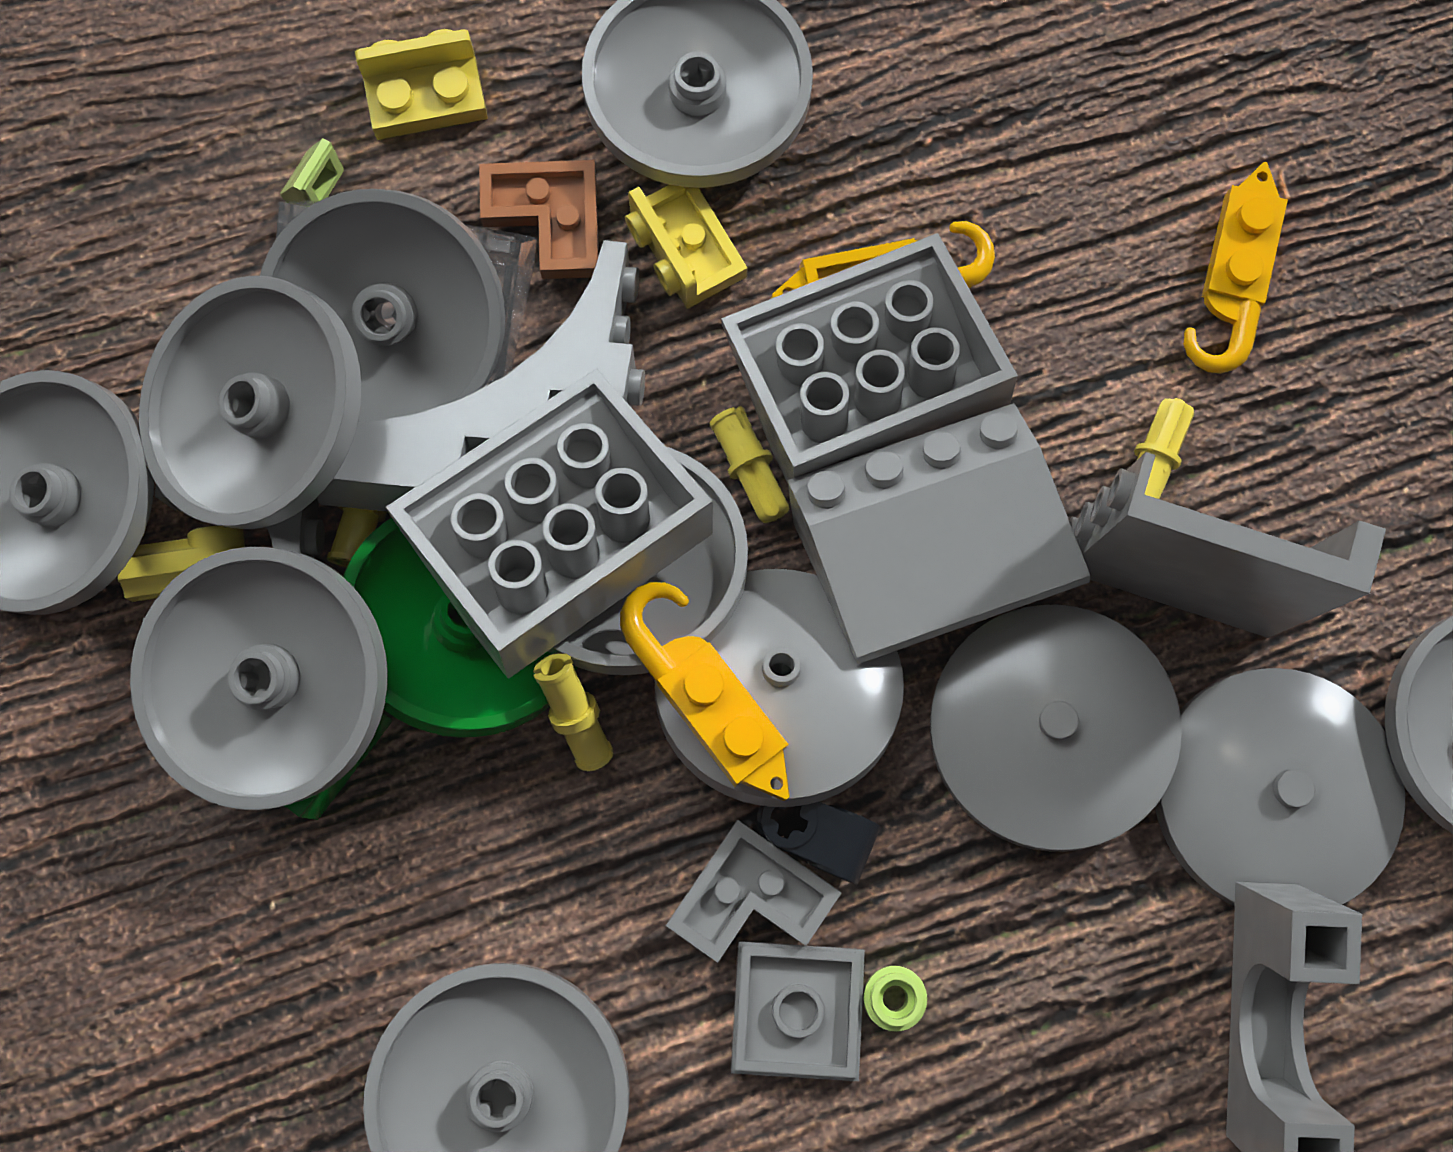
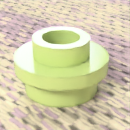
M886 966L877 970L868 979L863 992V1003L868 1016L879 1027L888 1031H904L916 1025L923 1017L927 1007V993L923 982L913 971L901 966ZM891 986H900L905 993V1002L897 1010L888 1009L883 1002L884 992Z

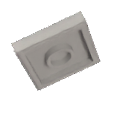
M738 941L731 1073L859 1081L865 950Z

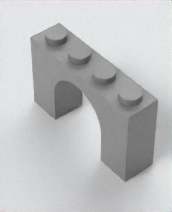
M1236 882L1226 1136L1241 1152H1354L1355 1125L1322 1099L1312 1080L1305 1052L1303 1019L1305 999L1310 982L1360 984L1362 914L1299 884Z

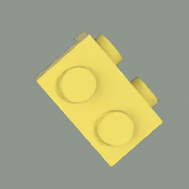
M667 185L646 197L640 187L628 192L630 214L625 216V221L631 235L640 248L649 245L658 260L653 266L662 287L669 296L677 292L687 309L747 277L748 268L699 188Z

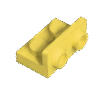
M441 29L420 38L403 41H378L370 47L355 51L356 62L364 81L372 129L377 140L488 119L476 57L468 30L452 31Z

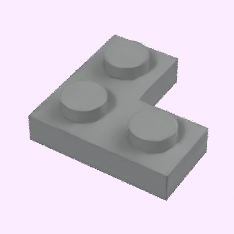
M737 820L665 926L717 963L753 910L807 946L841 892Z

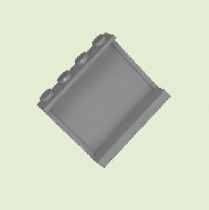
M1145 452L1127 470L1120 468L1110 487L1102 486L1095 502H1086L1079 518L1072 516L1069 520L1091 575L1090 580L1267 638L1370 594L1386 531L1385 528L1359 520L1309 548L1145 495L1156 456L1149 452Z

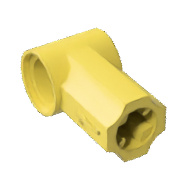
M209 526L190 531L187 534V539L138 545L131 559L117 575L124 592V597L132 602L157 599L174 578L198 561L230 549L244 548L243 529H233L224 526Z

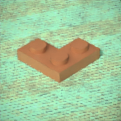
M595 160L479 164L480 219L483 227L539 225V263L542 279L592 277L599 256Z

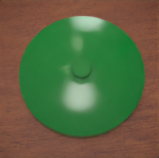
M392 517L382 523L363 541L351 558L343 578L354 587L365 601L382 636L387 661V692L383 710L398 720L426 732L451 737H481L509 731L521 726L550 707L539 683L534 678L535 673L533 670L540 660L551 655V653L547 651L508 679L468 628Z

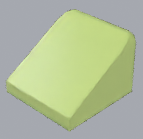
M322 138L308 149L280 193L284 200L305 210L329 196L344 172V168L331 142Z

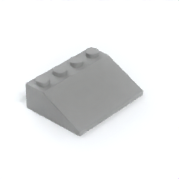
M938 233L721 318L723 329L765 436L786 481L1010 405L1018 377Z
M597 368L386 506L394 522L468 628L508 679L713 534L712 499Z
M1014 403L787 480L793 524L857 664L1090 582L1091 575L1041 447Z

